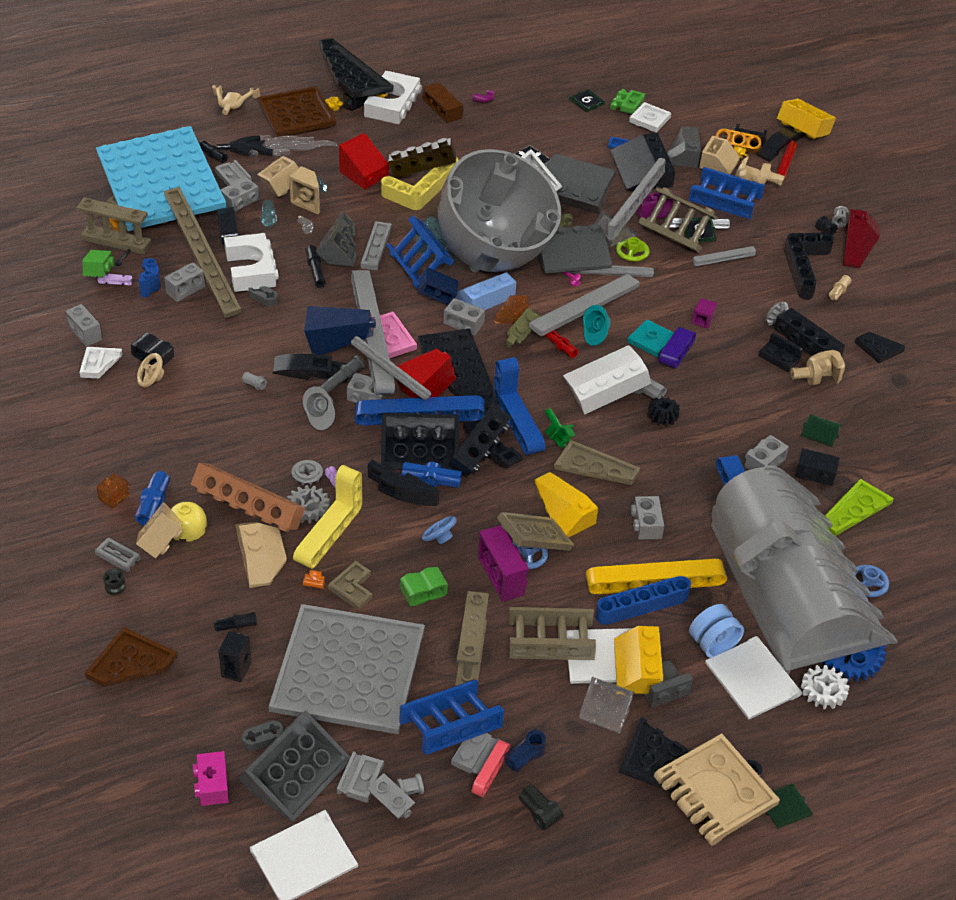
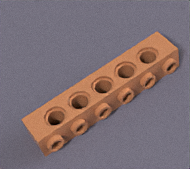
M198 463L191 482L192 486L197 487L198 492L206 495L210 493L213 495V499L221 502L225 500L229 502L230 507L235 509L242 508L246 514L256 517V515L262 517L261 521L268 524L275 523L278 525V529L286 532L298 530L306 509L304 506L207 463ZM263 501H264V503H265L264 509H262V503H263ZM279 509H281V516H280V517H279V515H278Z

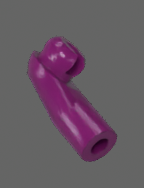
M487 90L486 95L474 93L472 101L489 102L494 99L495 92Z

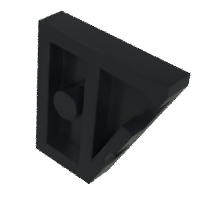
M867 332L855 340V344L877 363L886 361L904 352L905 349L903 344L871 332Z

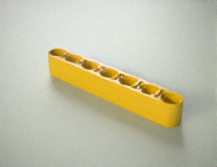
M720 559L592 567L585 573L589 592L592 594L620 593L677 576L687 577L691 582L690 588L720 586L727 581L725 568Z

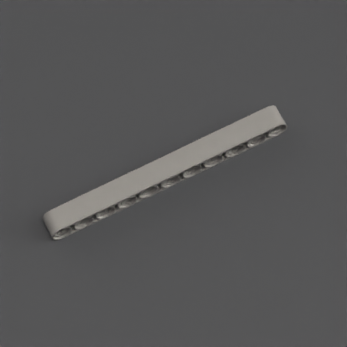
M352 270L351 283L357 309L370 310L372 317L376 319V328L373 330V336L363 339V341L390 361L370 270ZM367 357L374 394H394V377Z

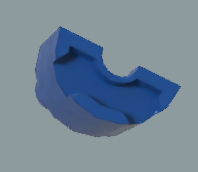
M153 258L143 259L142 269H144V272L140 273L139 277L141 297L150 296L149 293L155 290L158 292L161 287L159 267Z

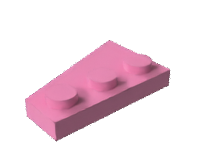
M394 312L380 315L389 358L417 350V343Z

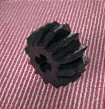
M661 396L660 399L654 398L649 404L648 418L652 420V423L657 422L658 426L663 424L667 427L668 424L673 425L678 420L680 408L676 404V400H670V397L664 398Z

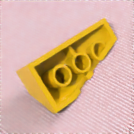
M551 472L534 479L539 495L544 501L546 512L549 513L550 518L556 521L568 537L596 524L598 507L587 495Z

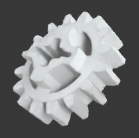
M817 665L814 670L809 668L807 674H804L801 688L804 689L802 694L804 696L808 695V702L815 701L816 707L822 704L823 709H826L827 705L834 709L836 704L841 706L843 700L846 701L849 686L846 685L848 680L847 678H841L842 672L835 673L834 667L828 670L827 665H824L823 669H820Z

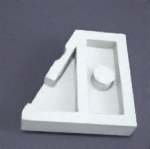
M87 347L79 372L80 377L99 379L123 356L122 349Z

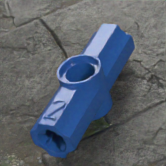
M404 462L402 477L410 473L434 487H437L438 484L460 487L462 471L442 468L436 462H428L426 465Z
M163 471L154 473L148 488L142 490L141 504L135 515V520L142 526L148 522L161 504L165 502V492L170 483V476Z

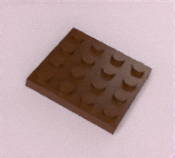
M317 86L257 97L258 104L276 137L336 125V119Z

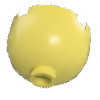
M181 502L171 508L182 521V532L175 540L179 541L180 538L186 539V542H189L204 535L207 518L199 505L193 502Z

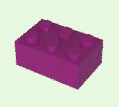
M502 525L479 531L478 559L501 601L504 602L525 595L526 578L529 568L526 561L521 559L518 547L513 545L511 535L502 528Z

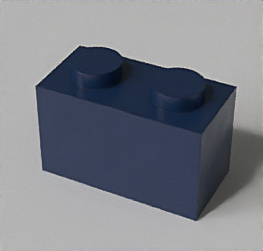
M426 268L419 280L418 293L446 305H449L457 296L458 280L431 268Z

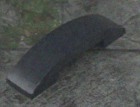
M791 126L784 127L764 143L757 152V156L770 162L779 155V150L792 140L797 142L805 133L798 132Z
M480 420L469 421L463 424L468 435L471 434ZM498 441L494 448L490 446L488 449L490 454L487 457L502 467L508 468L523 460V456L513 447L508 449L500 441Z

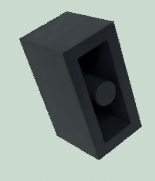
M802 448L795 477L833 486L840 457Z

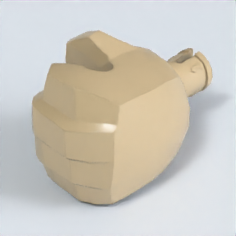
M748 156L743 159L735 174L736 177L763 185L769 181L781 186L784 175L771 172L772 164L763 163L761 170L747 166Z
M838 351L820 352L808 359L806 367L791 368V378H807L809 385L813 386L820 384L822 376H832L836 384H839L845 370V363Z

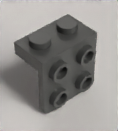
M671 661L662 662L663 682L651 685L649 694H644L651 708L690 695L693 682L690 673L680 676Z

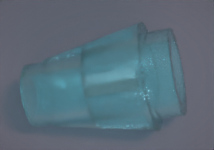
M270 200L264 201L262 207L261 221L265 226H273L277 221L274 205Z

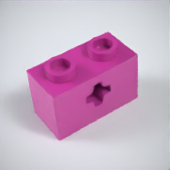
M224 751L197 754V764H193L194 778L198 777L199 782L194 784L195 798L200 797L201 806L229 803Z

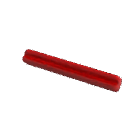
M794 140L788 143L777 174L784 175V179L797 148V143Z

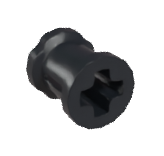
M826 216L820 217L815 225L817 229L832 235L838 229V226L835 223H831Z

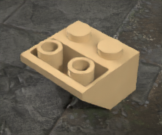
M712 135L702 151L699 168L703 169V167L731 175L740 157L728 140Z

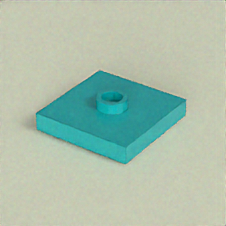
M647 319L628 337L627 342L658 357L674 333Z

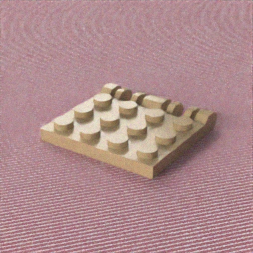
M723 734L716 736L665 765L654 774L655 779L662 784L664 790L673 788L680 782L682 786L674 790L670 796L674 801L678 800L677 805L687 817L692 816L690 821L693 824H698L707 816L710 818V821L701 826L699 832L705 835V839L711 846L777 806L780 801Z

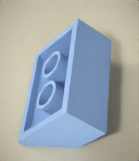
M506 272L458 290L455 298L486 310L514 299L516 281Z

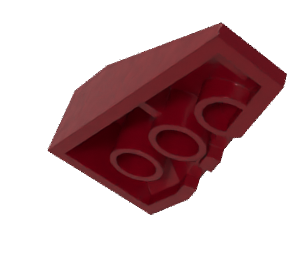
M850 210L846 226L843 266L861 268L869 252L872 251L875 243L879 240L880 226L866 211Z

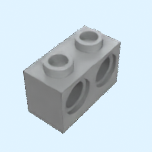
M247 177L221 189L226 206L234 207L235 212L259 200L258 186Z
M193 262L164 277L166 294L176 302L205 287L204 271Z
M455 298L444 310L443 324L459 330L470 328L472 335H476L485 322L484 309Z
M82 304L66 310L68 327L86 347L102 340L100 324Z
M358 373L354 374L347 386V400L354 403L361 400L388 399L390 394H374L371 377Z
M770 435L765 440L762 439L754 449H750L747 452L745 467L749 470L766 465L777 467L786 460L789 446Z
M659 496L635 497L634 505H631V517L635 518L633 520V530L637 532L638 540L662 539L664 522Z

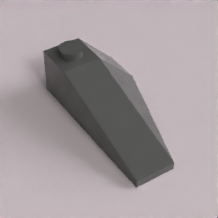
M681 127L667 152L672 165L698 167L701 153L698 129L696 127Z
M344 211L341 212L324 236L316 252L327 264L352 267L357 258V253L354 252L356 243L353 241V237L356 236L355 223Z

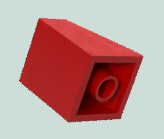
M365 133L339 145V172L364 190L379 183L383 177L389 176V163Z
M434 349L397 366L431 392L430 397H438L456 380L451 357L446 352L442 353L438 349ZM397 380L400 391L410 398H421Z

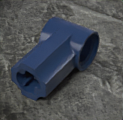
M540 730L528 732L526 739L504 756L508 767L512 771L518 772L533 759L542 757L546 745L545 734Z

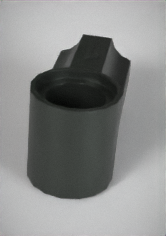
M534 784L527 785L519 794L518 799L533 814V819L540 829L546 830L564 817L561 807L555 801H549Z

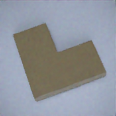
M355 561L328 584V589L357 610H360L373 598V594L361 586L371 576V571Z

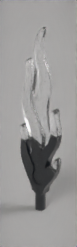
M270 135L243 137L230 141V144H217L219 150H230V152L257 157L258 154L268 156L290 154V149L306 151L320 146H337V143L325 140L313 142V136H280L270 139Z

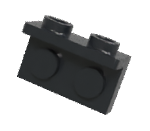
M772 333L769 342L759 351L758 356L784 371L790 372L791 368H794L800 362L803 349Z

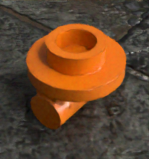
M310 570L309 573H305L303 586L324 589L325 576L321 575V571Z

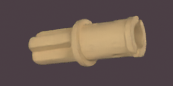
M843 275L839 282L833 285V289L828 295L830 300H837L841 294L846 292V288L852 281L849 276Z

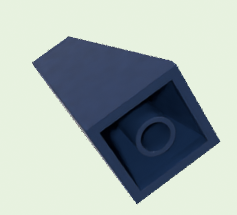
M307 307L304 332L312 354L324 355L350 345L356 336L362 340L373 336L374 328H376V319L372 317L370 310Z

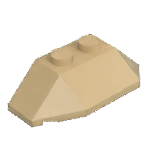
M258 522L235 524L249 588L270 585L287 561L280 530Z

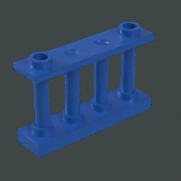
M703 167L700 180L702 183L700 186L692 185L689 201L751 219L755 205L753 200L754 198L762 199L765 185ZM711 184L717 186V189L715 191L707 189V186ZM723 189L733 191L731 195L722 193ZM741 193L748 197L744 200L737 198V196Z
M412 215L408 219L413 225L411 231L397 247L390 243L386 246L390 250V255L398 260L413 280L412 284L418 289L421 276H419L417 271L432 254L436 255L435 260L428 268L436 270L443 263L451 266L454 259L427 225ZM416 234H420V239L404 256L401 251ZM424 244H427L428 249L412 266L409 261Z
M475 679L400 705L399 723L403 725L413 722L423 733L421 750L425 755L501 728L503 726L504 709L500 705L488 709L477 697L478 681ZM470 701L479 712L469 716L460 704ZM451 708L460 719L449 722L441 711ZM432 714L441 726L430 729L422 718Z

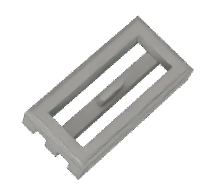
M109 537L95 550L97 556L126 572L130 570V566L133 567L135 565V561L139 562L141 560L140 554Z

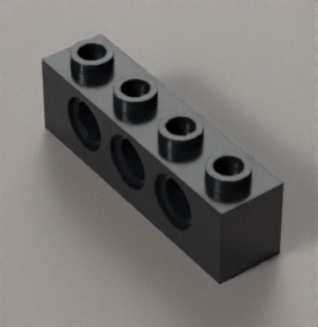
M792 307L777 316L775 330L811 356L820 352L835 350L842 357L845 345Z
M493 403L448 465L454 470L462 471V476L465 478L470 473L474 475L481 466L478 464L480 459L484 461L490 454L489 447L492 446L494 448L501 439L498 437L500 432L504 434L509 428L508 421L511 419V416Z

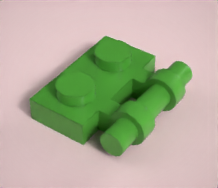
M625 89L618 91L616 98L611 101L610 108L615 110L620 107V111L633 114L644 101L645 94L634 90L628 93Z

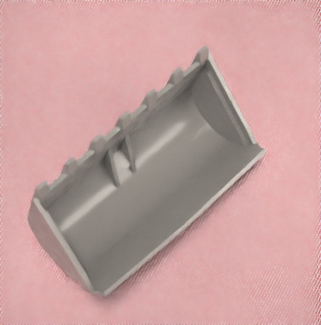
M766 465L761 468L745 471L724 485L717 496L715 506H713L711 527L742 595L778 663L789 675L790 671L796 668L898 643L895 636L881 626L878 619H883L884 616L878 608L868 601L866 595L869 596L871 593L867 586L856 578L854 572L858 570L855 564L846 558L841 551L845 549L842 541L828 529V527L831 528L833 526L831 521L815 507V505L819 506L821 504L818 498L782 469Z

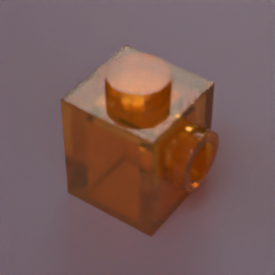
M115 473L96 486L98 499L111 509L130 496L128 481Z

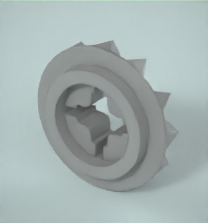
M785 301L775 304L767 313L765 322L768 325L776 324L777 316L788 310V304Z
M312 460L300 461L292 468V478L295 479L296 483L301 482L302 485L305 483L310 485L313 482L318 483L323 475L321 465ZM305 470L310 474L309 476L305 474Z

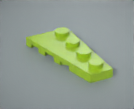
M860 479L825 515L833 525L831 528L828 527L833 535L837 536L889 506L894 498Z

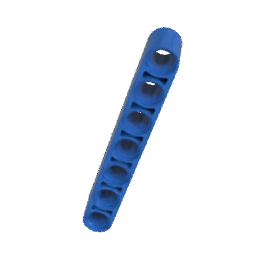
M481 396L429 397L427 400L422 398L361 400L356 403L355 422L359 425H382L383 413L459 415V422L479 421L485 415V401Z

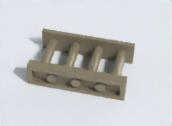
M657 187L656 191L661 196L650 217H647V219L641 217L638 223L648 230L700 253L702 247L698 244V239L710 218L717 221L718 217L714 214L715 211L708 207L703 209L671 194L672 191L665 187L663 189ZM669 198L675 201L664 224H661V226L655 224L666 199ZM682 204L688 207L689 210L678 231L676 230L674 233L670 231V225ZM695 211L703 214V217L693 236L687 239L684 237V232Z
M83 198L76 207L77 211L86 212L88 225L81 234L82 240L122 250L130 249L131 252L144 255L151 246V239L142 237L141 224L147 217L148 212L89 198ZM93 214L102 216L103 228L95 226ZM109 218L118 220L119 232L110 229ZM125 222L134 224L135 235L126 233Z
M472 591L467 593L457 655L459 666L455 686L475 679L479 680L487 626L485 618L489 593Z
M510 607L509 625H516V637H510L509 658L595 660L596 639H588L587 627H592L594 609ZM524 625L537 626V638H524ZM545 626H558V638H546ZM566 626H579L580 639H567Z

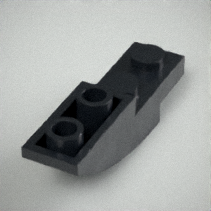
M285 354L274 357L272 374L309 380L310 376L329 379L340 370L342 364L345 365L346 363L332 361L333 356Z
M373 459L368 463V478L378 483V491L408 503L425 506H437L439 504V490L434 486L425 483L410 473L402 477L399 473L388 469Z

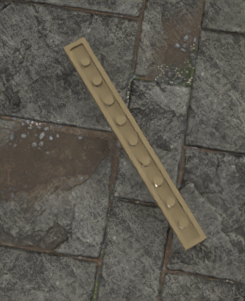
M176 187L164 191V197L199 268L204 271V278L224 318L240 314L241 308L181 188Z

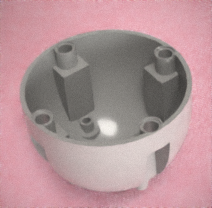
M495 149L478 150L462 157L453 166L442 187L438 206V223L445 243L459 260L470 266V270L475 273L479 270L504 272L527 264L547 246L557 231L561 219V205L557 192L546 175L528 160L516 154Z

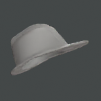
M315 386L309 388L304 393L302 402L308 419L317 430L328 429L335 420L333 400L323 388Z

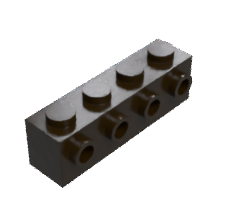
M442 138L434 143L427 142L419 147L412 146L404 151H394L389 154L388 162L393 177L398 178L455 163L456 152L451 138Z

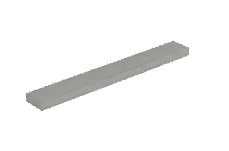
M659 158L608 224V239L614 240L663 176L665 173V159Z
M626 274L531 321L529 328L538 335L543 336L583 316L588 307L592 305L603 306L638 288L640 282L631 275Z

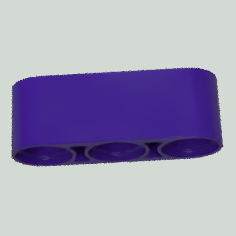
M678 327L661 351L658 362L676 369L693 345L696 333Z

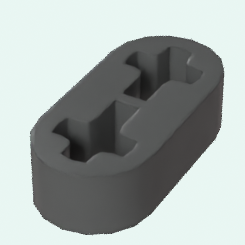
M261 286L259 289L254 290L252 287L248 288L251 299L266 306H274L278 303V293L266 286Z
M273 720L248 728L242 734L244 748L249 751H255L269 746L283 731V725ZM274 730L275 732H277V734H273L270 731ZM253 737L256 741L252 742L249 738Z

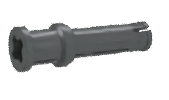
M353 355V359L345 365L342 364L340 370L319 387L329 393L345 379H351L353 374L359 369L365 368L364 363L357 355Z

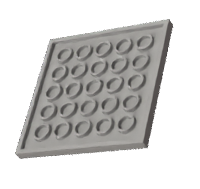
M301 604L269 703V712L299 716L306 710L315 720L399 734L401 727L399 723L400 705L407 703L425 625Z

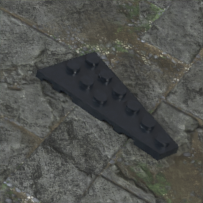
M641 716L619 773L664 789L662 784L655 779V772L690 752V750L679 742L672 741L664 736L663 731L647 724V720ZM678 782L673 788H670L667 791L673 793L674 790L678 789L682 785L680 784V782Z

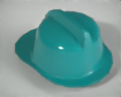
M592 305L584 313V338L587 344L591 346L601 344L610 329V317L600 305Z

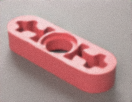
M502 740L496 743L473 784L472 793L484 797L505 761L504 756L509 752L511 746L509 743Z

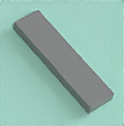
M375 221L361 262L362 269L378 271L391 231V223Z

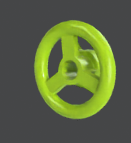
M631 237L620 241L616 246V252L624 260L637 262L647 258L649 247L640 239ZM622 246L628 249V255L621 251ZM637 252H644L640 256L633 257Z

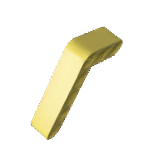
M456 157L455 163L433 168L414 186L394 177H383L381 179V195L412 210H420L442 190L450 171L458 162V158Z
M342 465L336 473L335 502L298 545L293 555L294 561L311 569L319 563L359 513L362 506V473L345 465Z

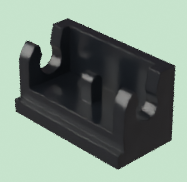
M740 124L736 125L735 131L756 135L761 139V147L764 145L768 130H764V133L739 128ZM736 138L734 142L740 144L743 140ZM753 141L750 143V146L756 147L758 143Z

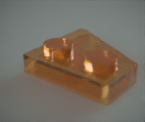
M510 295L495 315L494 323L514 324L528 308V296Z

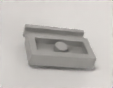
M234 160V163L228 162L215 167V173L227 186L245 177L251 180V176L236 160Z
M485 733L463 741L453 756L451 765L468 773H475L478 776L496 743L501 739H494L492 735Z
M353 752L338 784L337 794L343 793L347 797L368 803L372 794L367 788L379 778L384 767V761L366 755L360 756Z

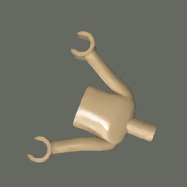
M215 85L212 86L213 93L218 98L219 106L224 108L222 110L224 115H227L230 109L239 108L248 97H260L259 88L257 90L250 88V91L243 96L239 93L229 92L223 99L222 86L217 88Z

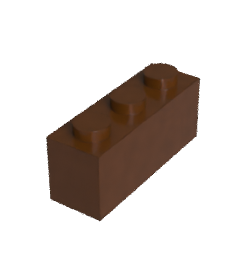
M440 82L423 87V101L446 123L462 119L464 110L462 103Z

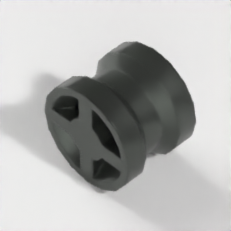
M109 569L104 573L103 581L106 592L111 595L121 594L126 588L123 572L120 569Z

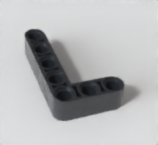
M790 233L787 235L784 253L798 296L801 299H812L817 284L808 255L830 254L834 243V236L830 233Z

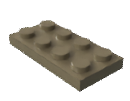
M501 512L497 517L502 524V528L511 535L513 542L519 547L570 551L574 547L573 542L553 518Z

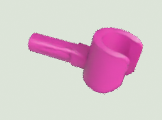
M568 271L563 272V274L570 278L572 286L577 287L581 283L579 281L581 278L580 274L573 275Z

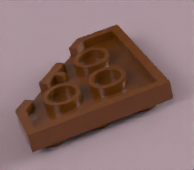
M123 627L87 669L85 677L101 686H109L161 674L169 669L178 655L176 651Z

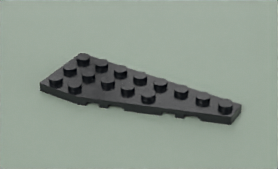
M329 38L319 41V46L337 85L352 98L386 94L393 91L394 85L336 40Z
M470 328L418 336V344L422 355L438 349L442 353L446 352L451 357L456 380L447 388L454 396H481L485 401V414L493 403L501 409Z

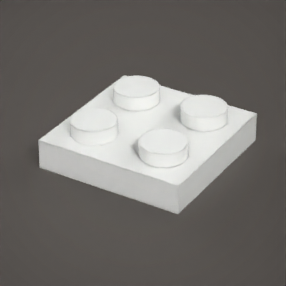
M644 102L630 116L629 122L657 133L671 118V112Z

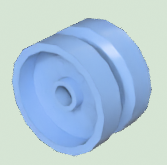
M717 604L707 608L694 619L690 625L689 634L696 643L700 644L702 651L707 657L712 658L732 649L742 638L744 628L736 618H733L731 611L726 605Z

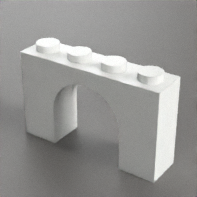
M385 71L382 77L394 85L393 91L387 93L400 97L385 99L369 96L364 103V116L400 124L402 119H405L407 111L411 109L412 103L416 101L417 95L421 93L422 85H420V78Z
M265 233L224 238L227 262L245 259L259 261L252 265L231 267L234 292L246 291L250 287L253 290L259 289L261 286L268 288L276 287V280L279 279L278 270L276 269L275 259H273L270 239H266Z

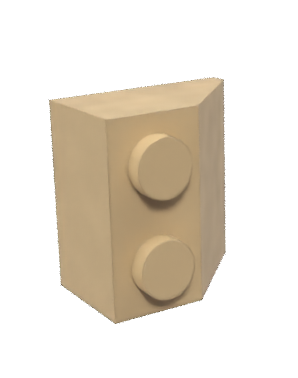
M282 156L257 175L268 189L279 197L288 193L290 189L289 176L298 169V166L294 161Z
M301 166L289 176L291 203L319 214V185L315 172Z
M163 502L138 533L136 544L154 558H157L159 554L163 555L168 550L170 540L172 538L176 539L182 532V521Z

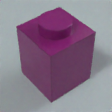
M701 298L694 310L692 324L709 329L716 314L717 303Z

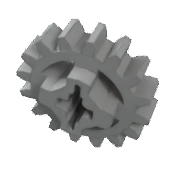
M305 485V489L297 487V492L292 490L291 496H287V499L306 507L300 523H303L304 520H308V523H311L313 519L318 522L319 517H322L329 509L330 500L328 494L323 493L322 488L316 490V486H313L310 489L308 485Z

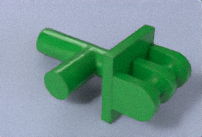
M548 408L545 410V414L551 421V424L545 430V433L550 436L551 440H555L559 447L564 448L566 443L570 441V438L575 436L572 430L574 426L573 424L562 426L552 409Z

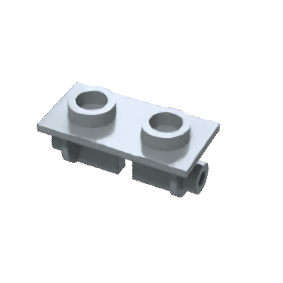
M384 773L367 788L398 819L400 817L408 818L411 815L410 808L415 802Z

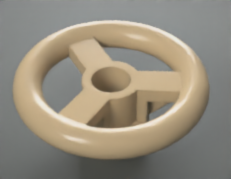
M152 353L142 361L137 373L139 386L146 388L155 381L158 382L162 379L164 369L162 368V357L159 354ZM152 359H156V360H157V362H156L155 364H153V365H150V364H149V362H150ZM144 369H146L144 379H142Z

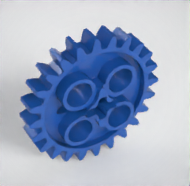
M886 645L853 653L847 664L844 663L846 656L823 662H826L827 668L832 669L834 667L835 673L842 672V676H846L847 682L850 681L851 677H854L855 681L858 682L860 676L866 681L868 675L874 677L875 672H879L881 666H883L887 653L884 651Z

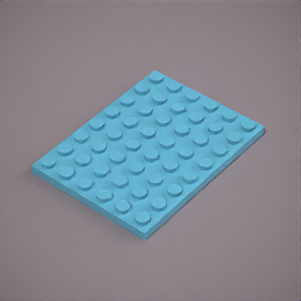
M191 126L96 147L98 157L117 205L148 212L147 217L141 224V228L176 220L164 197V191L176 187L181 188L194 215L227 207L226 201ZM125 222L127 231L134 230L133 223Z

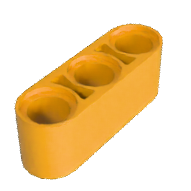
M720 129L716 133V137L726 135L728 137L726 140L729 141L733 148L734 146L747 149L746 152L756 153L761 148V139L756 135L729 129ZM736 138H741L743 140V142L740 144H737L734 141ZM756 141L758 146L752 147L750 143Z

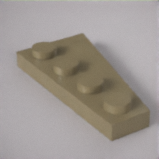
M570 440L554 464V470L632 485L640 473V467Z

